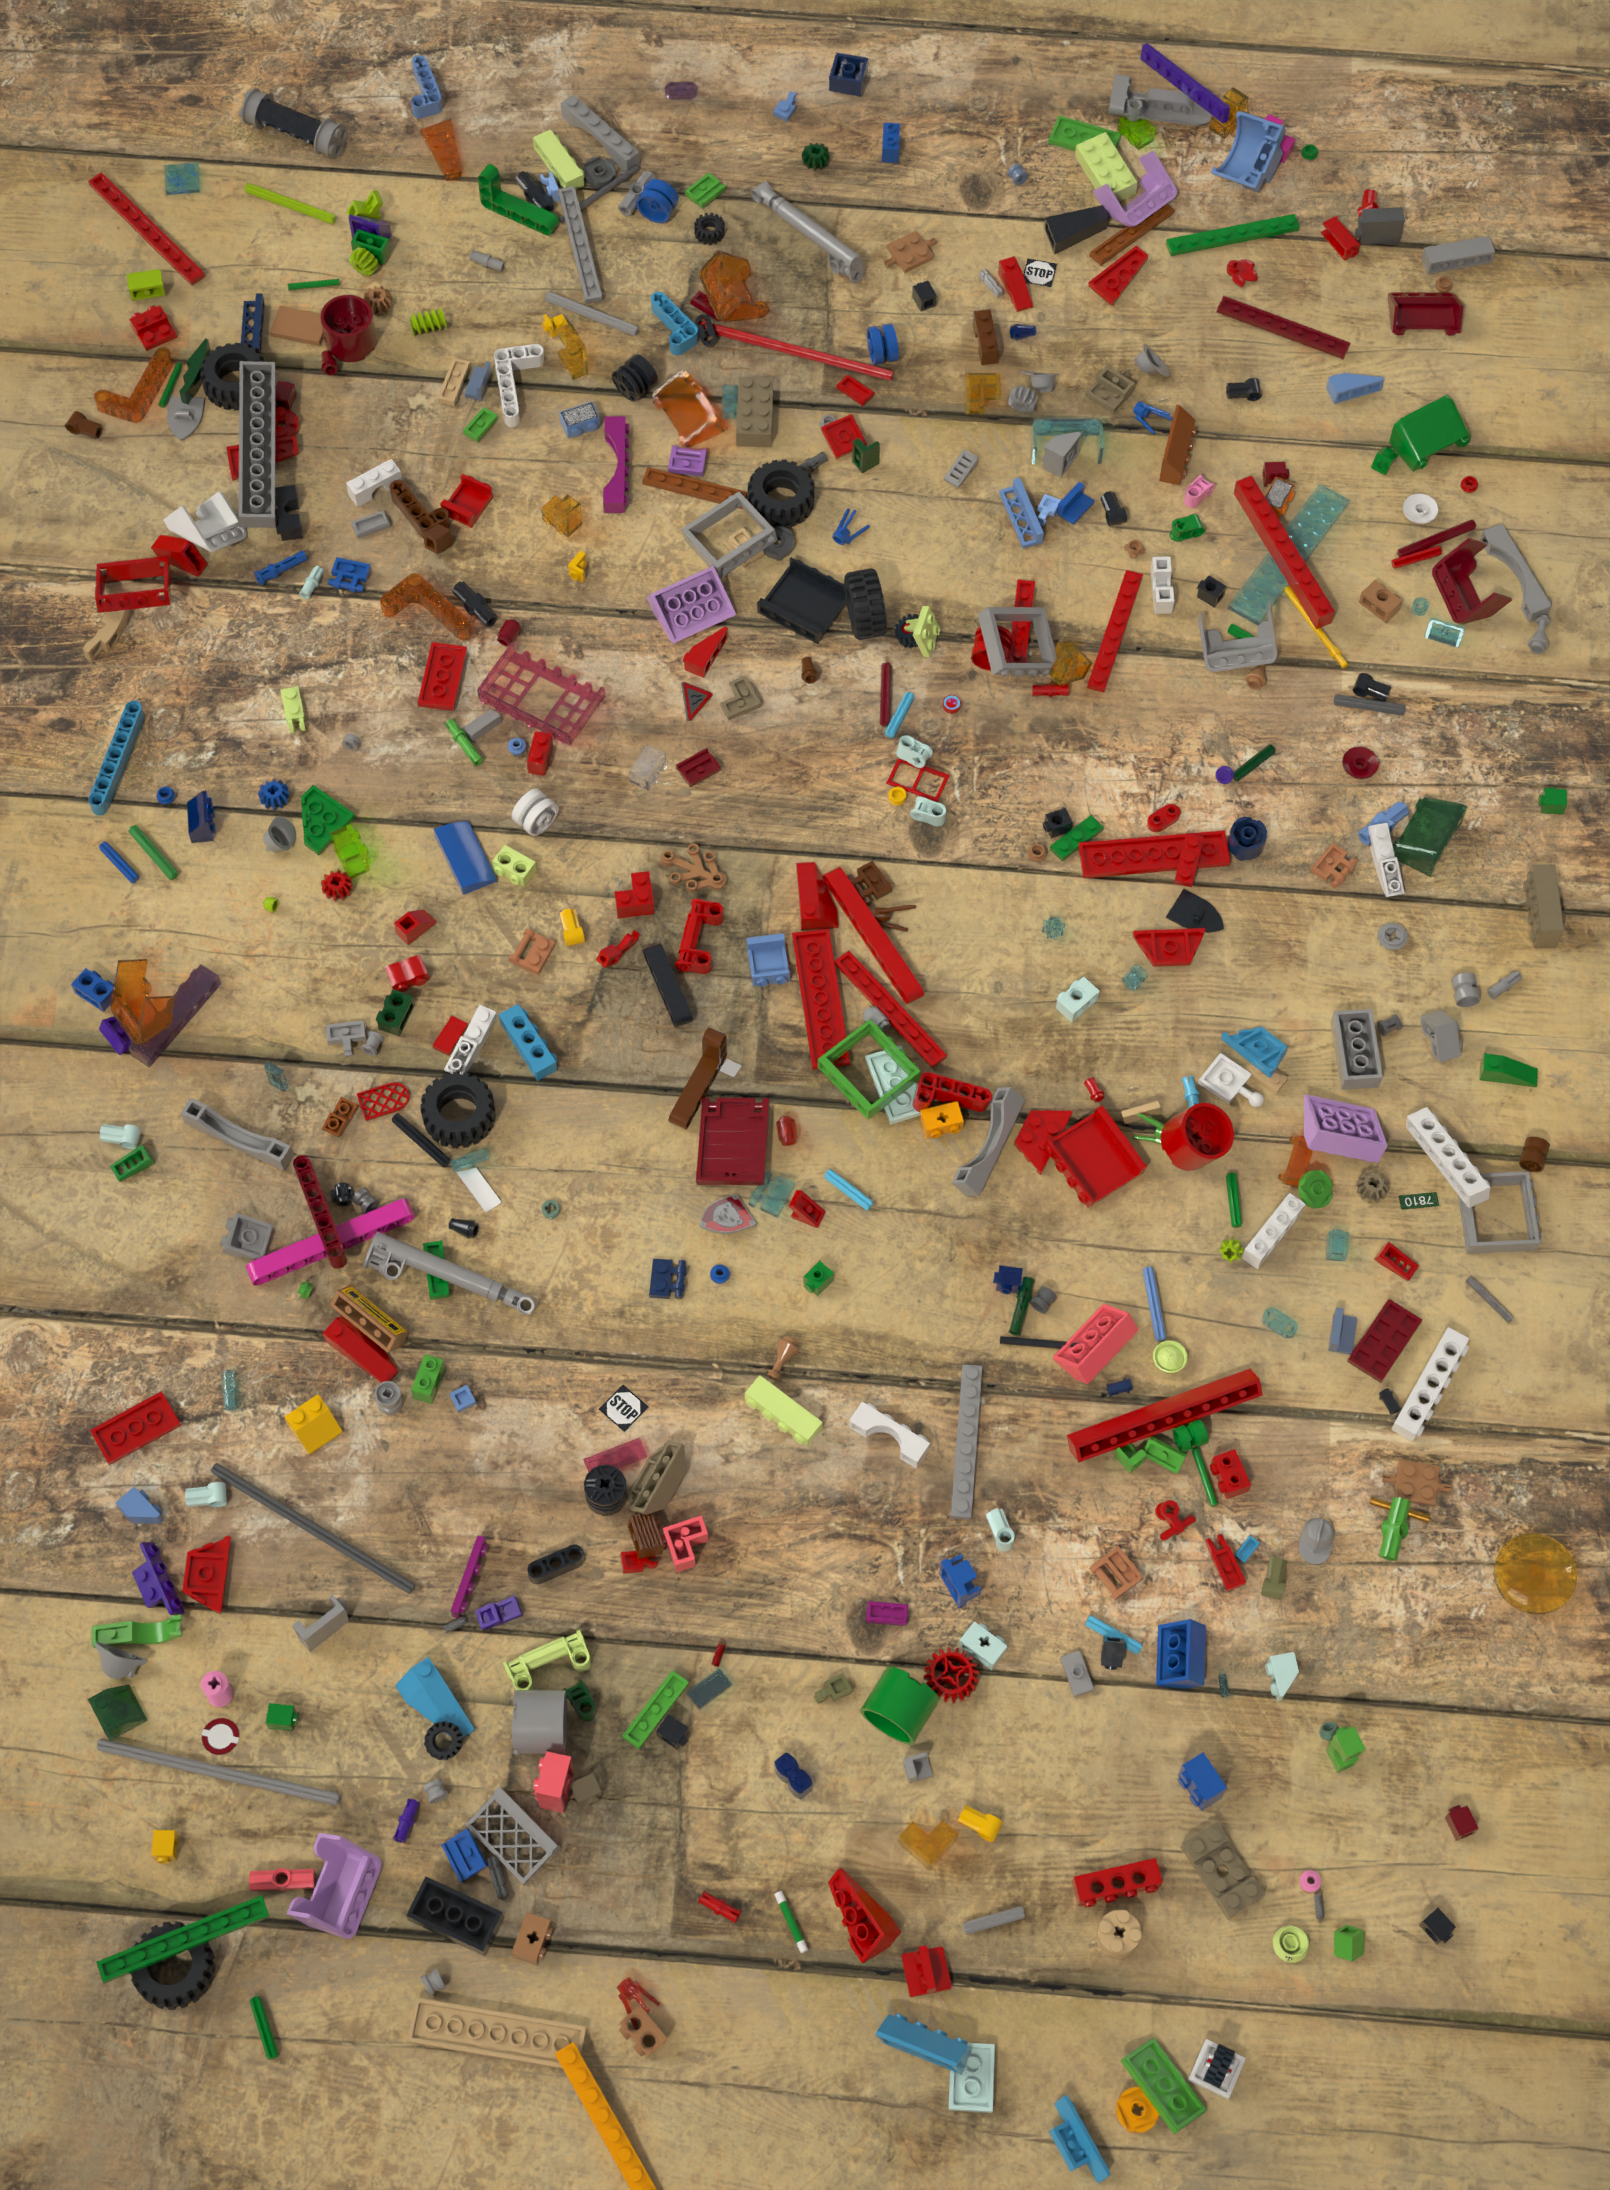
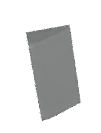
M490 709L462 729L465 730L469 739L474 742L502 722L501 716Z

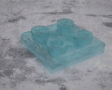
M198 162L164 165L166 195L200 192Z

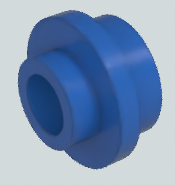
M165 786L158 790L156 797L159 803L166 805L174 801L175 793L171 788Z
M716 1265L711 1269L710 1277L713 1282L723 1284L729 1279L730 1272L726 1266ZM722 1271L723 1275L718 1276L716 1273Z

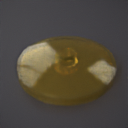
M1528 1533L1512 1538L1501 1548L1494 1563V1580L1498 1591L1511 1606L1525 1613L1541 1615L1554 1612L1567 1603L1577 1584V1569L1571 1554L1561 1543L1546 1535Z

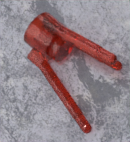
M630 1977L623 1980L617 1987V1990L620 1992L618 1997L622 2001L628 2015L632 2010L626 1999L629 2001L635 1999L647 2013L650 2012V2009L638 1996L639 1992L657 2006L660 2005L658 2000ZM631 2019L635 2030H638L639 2026L636 2019Z

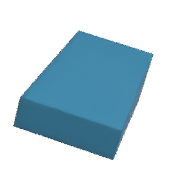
M1249 1536L1234 1556L1245 1563L1258 1548L1260 1542Z

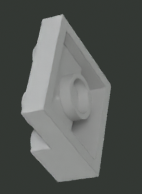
M236 1212L232 1218H228L225 1228L229 1230L227 1236L223 1235L220 1246L223 1247L222 1253L237 1258L243 1256L251 1260L263 1257L273 1225Z

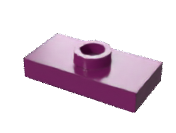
M868 1601L866 1623L907 1626L909 1604Z

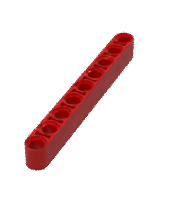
M838 867L824 874L823 880L905 1004L908 1005L923 997L924 992L921 985L843 869Z

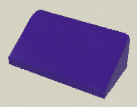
M118 1015L102 1020L99 1030L119 1055L139 1043Z

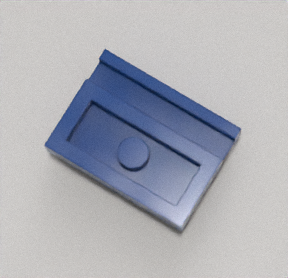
M465 1829L446 1843L441 1844L459 1881L462 1883L488 1867L470 1829Z

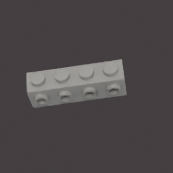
M1489 236L1478 237L1476 239L1426 247L1421 259L1428 275L1492 263L1495 250Z

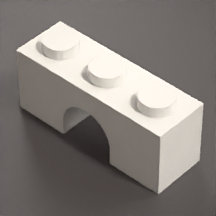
M390 459L346 483L348 495L354 504L359 507L372 500V493L376 488L384 486L389 491L391 482L395 480L402 481L401 471L394 461Z
M1152 557L1150 572L1154 614H1172L1174 593L1173 587H1171L1172 571L1170 557Z

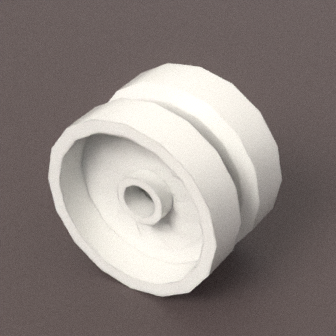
M538 788L532 789L522 796L515 805L512 812V820L518 825L523 826L524 830L531 836H538L553 823L559 808L551 799H547V796Z

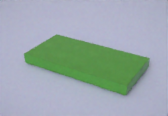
M1059 115L1048 139V144L1076 151V145L1106 132L1117 149L1122 133Z
M1154 2037L1121 2060V2063L1174 2135L1207 2111L1206 2107Z

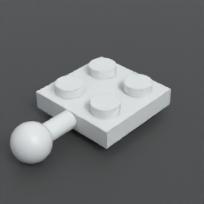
M1221 1053L1198 1080V1084L1228 1104L1231 1103L1238 1093L1249 1099V1103L1253 1107H1260L1264 1103V1097L1261 1093H1252L1243 1087L1252 1074Z

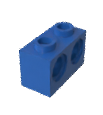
M884 123L882 162L898 163L900 123Z
M87 968L71 984L75 994L102 1012L118 997L115 989L116 986L111 981L103 980L96 971L93 970L91 972Z

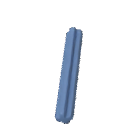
M1146 1267L1143 1269V1276L1156 1341H1164L1166 1333L1154 1268Z

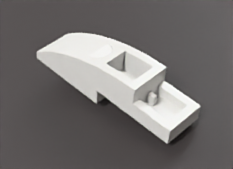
M1388 823L1369 826L1370 850L1385 896L1391 897L1405 894L1398 860L1394 856Z
M479 1004L464 1036L460 1037L444 1071L451 1074L459 1072L461 1075L468 1071L490 1035L489 1030L497 1016V1012Z

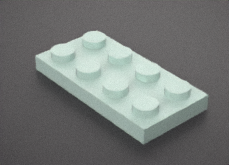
M884 1050L865 1056V1061L880 1098L908 1077ZM916 1083L884 1107L890 1125L920 1116V1112L913 1108Z

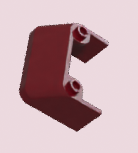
M1471 538L1466 539L1432 569V576L1451 618L1455 623L1459 624L1492 617L1512 601L1511 597L1494 592L1484 601L1480 602L1469 575L1475 571L1477 566L1474 556L1487 545L1484 542Z

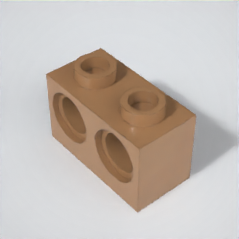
M640 2005L619 2023L621 2026L619 2029L620 2033L626 2040L631 2038L635 2043L633 2048L641 2057L645 2055L648 2058L668 2039ZM631 2019L639 2020L641 2024L640 2029L636 2031L631 2030L628 2025ZM648 2035L652 2036L655 2040L654 2046L650 2048L645 2047L643 2044V2038Z

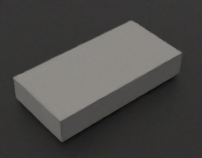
M384 510L351 522L357 539L391 527Z

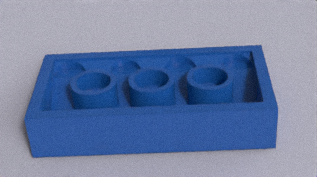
M469 821L451 823L434 829L435 838L463 895L497 882L496 876Z

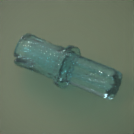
M482 1149L469 1155L466 1153V1156L453 1161L451 1160L450 1164L455 1173L469 1166L472 1168V1165L488 1160L489 1155L486 1149Z
M225 1370L222 1373L223 1388L221 1389L224 1399L223 1408L224 1410L231 1411L237 1408L235 1397L237 1388H235L234 1372L232 1370Z

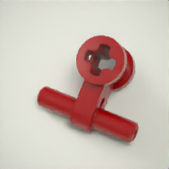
M1172 1500L1159 1503L1155 1508L1156 1516L1160 1520L1167 1521L1170 1526L1168 1530L1160 1534L1162 1541H1166L1175 1534H1181L1185 1531L1186 1527L1196 1521L1193 1515L1180 1521L1177 1516L1179 1506Z

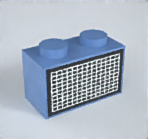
M592 402L559 412L560 423L567 438L577 437L580 434L600 428V418Z

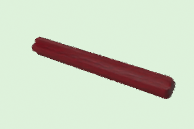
M1469 520L1398 549L1397 555L1402 557L1438 545L1476 529V523L1474 520Z

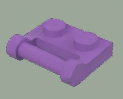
M672 445L668 472L703 476L707 449L697 450Z

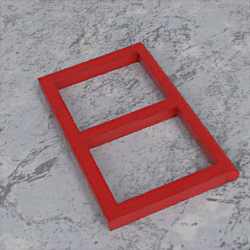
M898 757L886 784L901 787L907 792L938 803L950 775L924 766L917 768L920 769V772L912 788L892 781L900 763L914 768L917 767ZM924 771L944 778L936 797L916 790Z

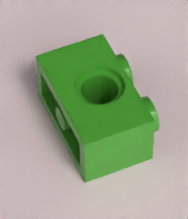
M424 1355L411 1389L413 1399L430 1404L433 1403L446 1369L443 1359Z

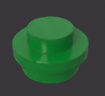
M1307 144L1302 149L1301 155L1306 160H1314L1318 156V150L1316 146Z

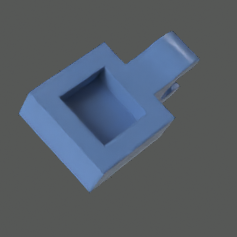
M790 91L786 101L780 100L773 111V116L788 122L796 110L795 103L797 99L795 97L797 93Z

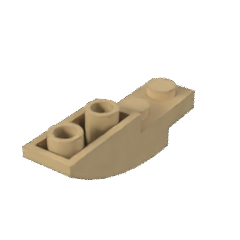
M130 610L104 614L101 620L103 628L99 629L96 635L83 648L87 660L92 662L103 650L109 653L115 647L125 630Z

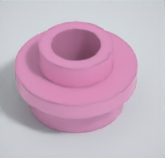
M1305 1871L1300 1877V1886L1306 1892H1315L1321 1886V1878L1315 1871ZM1307 1878H1313L1314 1884H1309Z

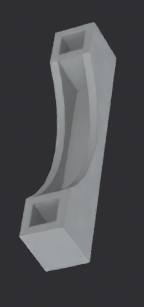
M572 95L561 103L562 118L573 127L582 128L594 136L607 150L620 169L627 171L635 164L638 167L640 166L639 152L577 97Z
M1502 524L1483 530L1480 541L1486 543L1487 546L1484 549L1487 554L1505 563L1519 580L1523 593L1521 610L1528 622L1536 621V618L1542 614L1548 616L1552 607L1551 601L1545 596L1543 588L1537 583L1533 571L1528 568L1525 558L1521 556L1517 545L1511 540L1509 531L1505 530Z
M1012 1087L997 1088L990 1103L991 1119L986 1141L973 1160L959 1167L952 1181V1184L965 1196H979L983 1191L991 1170L1022 1109L1025 1100Z
M190 1098L181 1112L184 1123L282 1171L286 1169L294 1156L291 1146L275 1138L261 1136L243 1129L222 1117L209 1106L193 1098Z

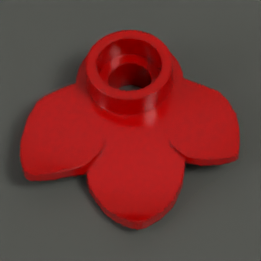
M1241 259L1240 261L1231 260L1228 262L1227 273L1232 276V280L1236 285L1243 287L1245 281L1254 282L1258 280L1257 273L1253 269L1255 264L1252 261Z

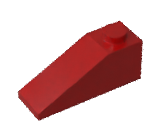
M1013 256L1000 260L998 275L1016 311L1019 312L1033 308L1029 291L1016 257Z
M728 627L721 628L694 645L690 652H686L683 658L686 671L702 678L706 676L728 639Z

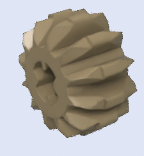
M1368 1170L1365 1175L1361 1174L1359 1176L1356 1187H1358L1357 1194H1362L1361 1200L1368 1198V1203H1371L1372 1199L1378 1203L1380 1198L1385 1199L1386 1193L1389 1191V1186H1387L1389 1181L1388 1179H1383L1384 1173L1377 1175V1170L1373 1174Z

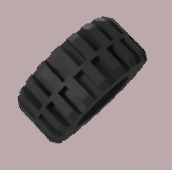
M226 343L225 346L221 347L220 345L216 347L215 351H210L208 357L204 358L200 367V376L206 396L216 406L224 407L226 410H239V381L226 382L221 379L230 372L240 371V361L265 362L264 357L255 348H251L246 344L241 345V343Z
M783 459L782 461L772 460V463L766 462L762 464V468L758 467L755 473L750 476V481L748 482V502L773 528H776V526H790L791 528L796 526V523H802L804 518H808L813 510L815 502L814 480L811 478L809 471H805V468L802 465L798 466L796 462L791 461L790 463ZM775 488H787L795 492L796 495L791 499L780 501L770 498L767 493Z
M869 568L848 572L844 576V589L854 637L858 640L884 636L887 633L886 611L882 588L876 570Z
M453 1072V1075L449 1076L444 1074L440 1080L438 1078L433 1080V1085H428L425 1089L426 1094L422 1095V1104L420 1105L423 1124L428 1135H432L434 1141H440L441 1145L448 1147L449 1144L452 1148L458 1149V1146L467 1148L471 1143L476 1145L479 1143L480 1138L485 1139L488 1135L487 1130H492L493 1122L496 1118L493 1094L488 1089V1085L484 1081L481 1082L480 1078L476 1075L471 1077L470 1073L466 1072L463 1075L459 1074V1072ZM455 1099H466L476 1105L475 1112L463 1121H449L440 1115L442 1108L448 1102Z
M177 1921L175 1924L163 1922L161 1927L155 1925L151 1927L152 1931L150 1933L144 1932L140 1936L142 1938L141 1942H136L134 1946L186 1925ZM207 1942L187 1950L192 1957V1966L188 1975L180 1982L173 1985L159 1983L153 1975L154 1964L130 1973L134 1987L147 2002L161 2009L167 2007L169 2010H176L178 2006L181 2008L188 2007L187 2003L191 2001L193 2003L199 2000L198 1996L208 1991L207 1985L212 1983L214 1978L212 1972L215 1971L216 1964L214 1963L215 1956L210 1944Z

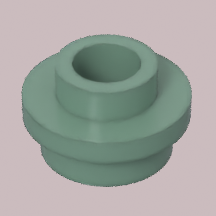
M1326 1722L1321 1725L1320 1737L1331 1741L1332 1737L1336 1734L1335 1731L1340 1728L1334 1722Z

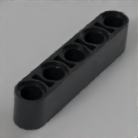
M659 943L643 949L645 960L674 1027L693 1022L691 1011L662 944Z

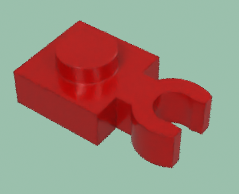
M636 1550L621 1552L620 1559L623 1574L643 1572L644 1566L649 1569L656 1568L657 1561L651 1562L649 1560L650 1558H655V1556L638 1559Z

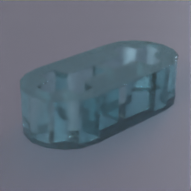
M1268 1308L1264 1311L1262 1321L1265 1326L1284 1338L1290 1339L1295 1336L1298 1325L1293 1319L1275 1308ZM1272 1314L1275 1315L1274 1319H1272L1271 1321L1268 1320L1269 1316H1271ZM1290 1325L1292 1327L1291 1330L1286 1332L1285 1327Z

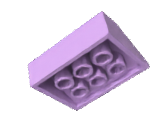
M714 566L646 597L655 617L672 644L736 615Z
M1305 1094L1304 1138L1308 1149L1361 1159L1367 1162H1379L1388 1145L1375 1109Z

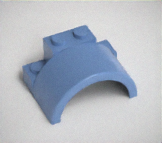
M1238 111L1236 115L1237 130L1232 148L1224 163L1218 168L1213 167L1211 173L1241 184L1243 188L1258 193L1263 182L1270 184L1283 152L1279 146L1286 129L1282 125Z

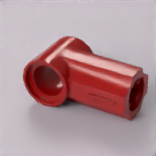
M1366 189L1364 191L1362 205L1357 209L1359 217H1361L1362 209L1379 208L1377 205L1378 193L1375 190Z

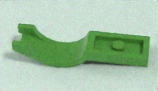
M170 1616L168 1620L157 1623L127 1621L92 1626V1647L96 1648V1642L116 1646L132 1643L159 1644L183 1636V1632L180 1631V1621L183 1620V1616Z

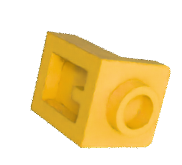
M547 314L543 315L544 322H542V327L545 332L549 333L551 338L570 331V327L563 314L550 319Z
M581 550L568 564V572L573 580L583 583L585 581L584 569L587 566L586 553Z

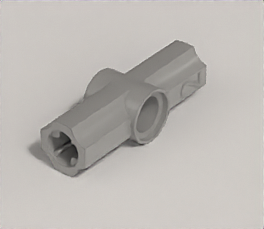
M643 172L639 179L630 185V191L618 206V210L622 215L631 216L637 208L636 200L649 180L656 179L652 172Z

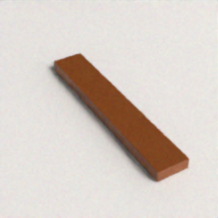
M1165 204L1138 225L1124 227L1092 250L1089 256L1102 266L1172 216L1174 209Z
M647 467L642 480L643 485L719 504L737 492H740L746 499L748 497V492L650 467Z

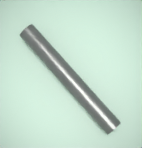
M1471 1276L1466 1280V1283L1507 1323L1513 1320V1317Z

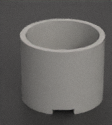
M515 1690L513 1706L515 1708L513 1709L512 1719L514 1754H546V1751L565 1754L567 1741L566 1690Z

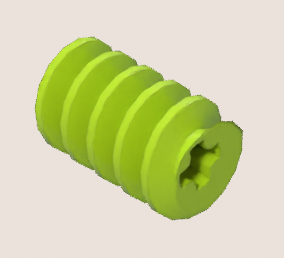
M438 308L437 314L434 309H431V315H429L428 311L424 312V316H422L421 312H418L417 318L412 313L409 319L413 336H415L416 330L419 335H421L422 329L426 333H428L429 328L435 332V326L442 330V325H444L447 329L445 316L441 308Z

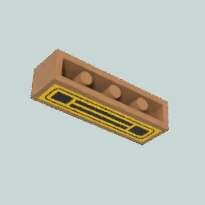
M353 1285L339 1289L330 1304L332 1308L387 1353L402 1347L409 1333L407 1329Z

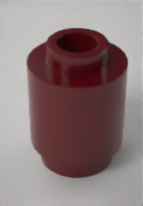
M514 619L506 620L497 634V641L501 645L509 647L521 631L520 624Z

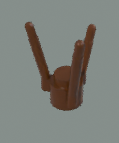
M916 905L875 908V918L881 927L907 932V928L886 923V921H890V912L915 909Z

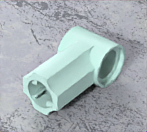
M103 1124L100 1129L99 1139L102 1142L120 1144V1146L126 1149H136L141 1129L129 1124L124 1127Z
M213 1482L206 1487L186 1489L185 1499L187 1507L204 1505L223 1507L227 1505L226 1484L223 1482Z
M1003 1509L991 1510L986 1514V1518L995 1538L996 1547L1000 1551L1007 1552L1013 1547L1014 1532L1010 1529ZM1007 1537L1010 1539V1541L1003 1542L1000 1540V1538Z

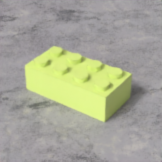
M1106 132L1076 145L1075 158L1095 189L1108 184L1118 202L1136 194L1137 181Z

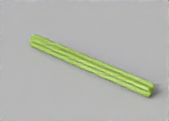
M247 183L244 187L246 193L330 224H334L336 221V215L251 183Z

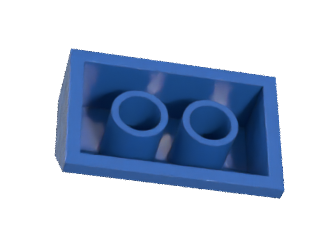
M1192 1619L1158 1625L1157 1686L1176 1688L1204 1686L1206 1625Z

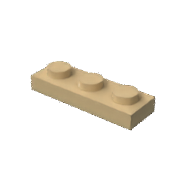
M453 358L437 398L439 403L455 406L469 371L470 361Z

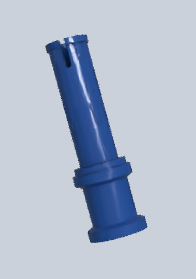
M301 550L274 565L268 564L266 568L254 571L256 580L263 586L264 582L272 578L277 579L278 574L307 561V556Z

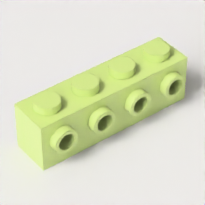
M551 129L533 137L535 151L562 188L575 187L576 190L584 186L585 174L583 170L578 168L575 159L570 157L567 148L561 145L559 137L554 135Z
M760 1375L745 1392V1402L752 1409L757 1408L762 1412L761 1414L768 1421L773 1420L781 1431L790 1433L793 1439L801 1445L804 1444L808 1447L823 1428L821 1420Z

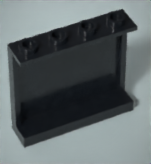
M791 557L789 567L766 598H760L757 602V613L819 644L847 605L845 585L833 577L819 572L816 568L807 566L801 560Z

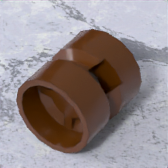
M1532 1136L1526 1138L1523 1147L1524 1152H1522L1519 1161L1520 1167L1530 1172L1543 1171L1546 1163L1545 1157H1547L1550 1148L1549 1142L1540 1137Z

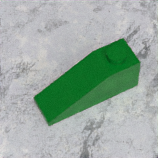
M1484 1053L1480 1062L1479 1080L1537 1087L1538 1069L1503 1055Z

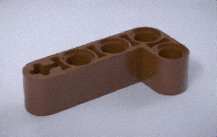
M395 480L391 482L390 493L393 502L420 537L424 539L423 533L437 524L446 528L450 527L449 513L445 508H437L427 513L403 481Z

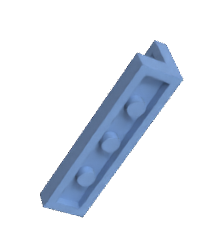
M1013 479L1012 487L999 490V495L1022 548L1042 544L1044 532L1021 479ZM1014 493V500L1006 498L1005 494ZM1015 506L1020 508L1021 512L1017 514L1012 512L1011 509ZM1019 520L1027 523L1025 528L1018 526ZM1025 534L1033 537V540L1025 542L1023 537Z

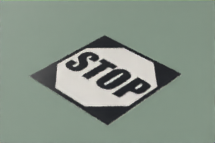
M1027 258L1023 274L1025 282L1052 287L1057 263Z
M622 1385L598 1410L625 1432L649 1406Z

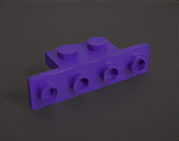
M152 1542L140 1543L139 1545L146 1562L134 1570L132 1574L146 1607L153 1608L161 1601H164L170 1615H183L185 1612L182 1602L176 1594L175 1586L170 1580L167 1567L161 1559L158 1547Z

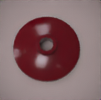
M1354 747L1344 754L1342 766L1351 777L1367 779L1377 772L1379 760L1372 750L1365 747Z

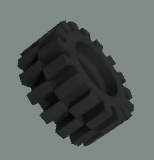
M705 213V216L699 215V218L697 217L694 223L695 238L700 243L703 241L704 245L706 243L712 245V242L715 245L717 240L721 242L725 234L723 218L719 217L718 214L713 216V213H710V215ZM706 227H714L715 230H713V231H706V230H704V228H706Z
M447 1721L437 1722L432 1725L424 1737V1746H426L427 1753L429 1752L430 1756L437 1760L453 1758L460 1751L463 1743L462 1732H460L458 1726ZM445 1732L451 1736L452 1743L450 1747L441 1749L436 1745L435 1739L439 1733Z

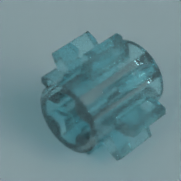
M1051 915L1048 921L1043 920L1042 933L1046 932L1047 939L1054 938L1056 940L1059 935L1063 936L1065 923H1061L1060 917L1056 918Z

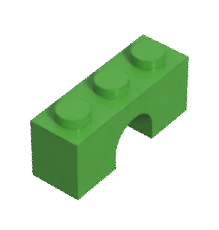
M1344 1726L1336 1730V1734L1332 1737L1333 1739L1329 1742L1330 1744L1326 1749L1337 1773L1355 1766L1359 1761L1358 1756L1362 1755L1366 1749L1354 1726L1350 1728Z

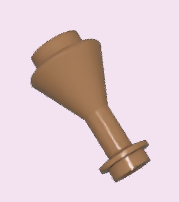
M1266 664L1257 665L1255 669L1246 675L1245 680L1248 687L1258 690L1266 685L1264 673Z
M787 1336L778 1340L777 1361L772 1370H767L768 1378L774 1381L781 1379L779 1372L783 1364L799 1352L797 1347L799 1343L796 1340Z

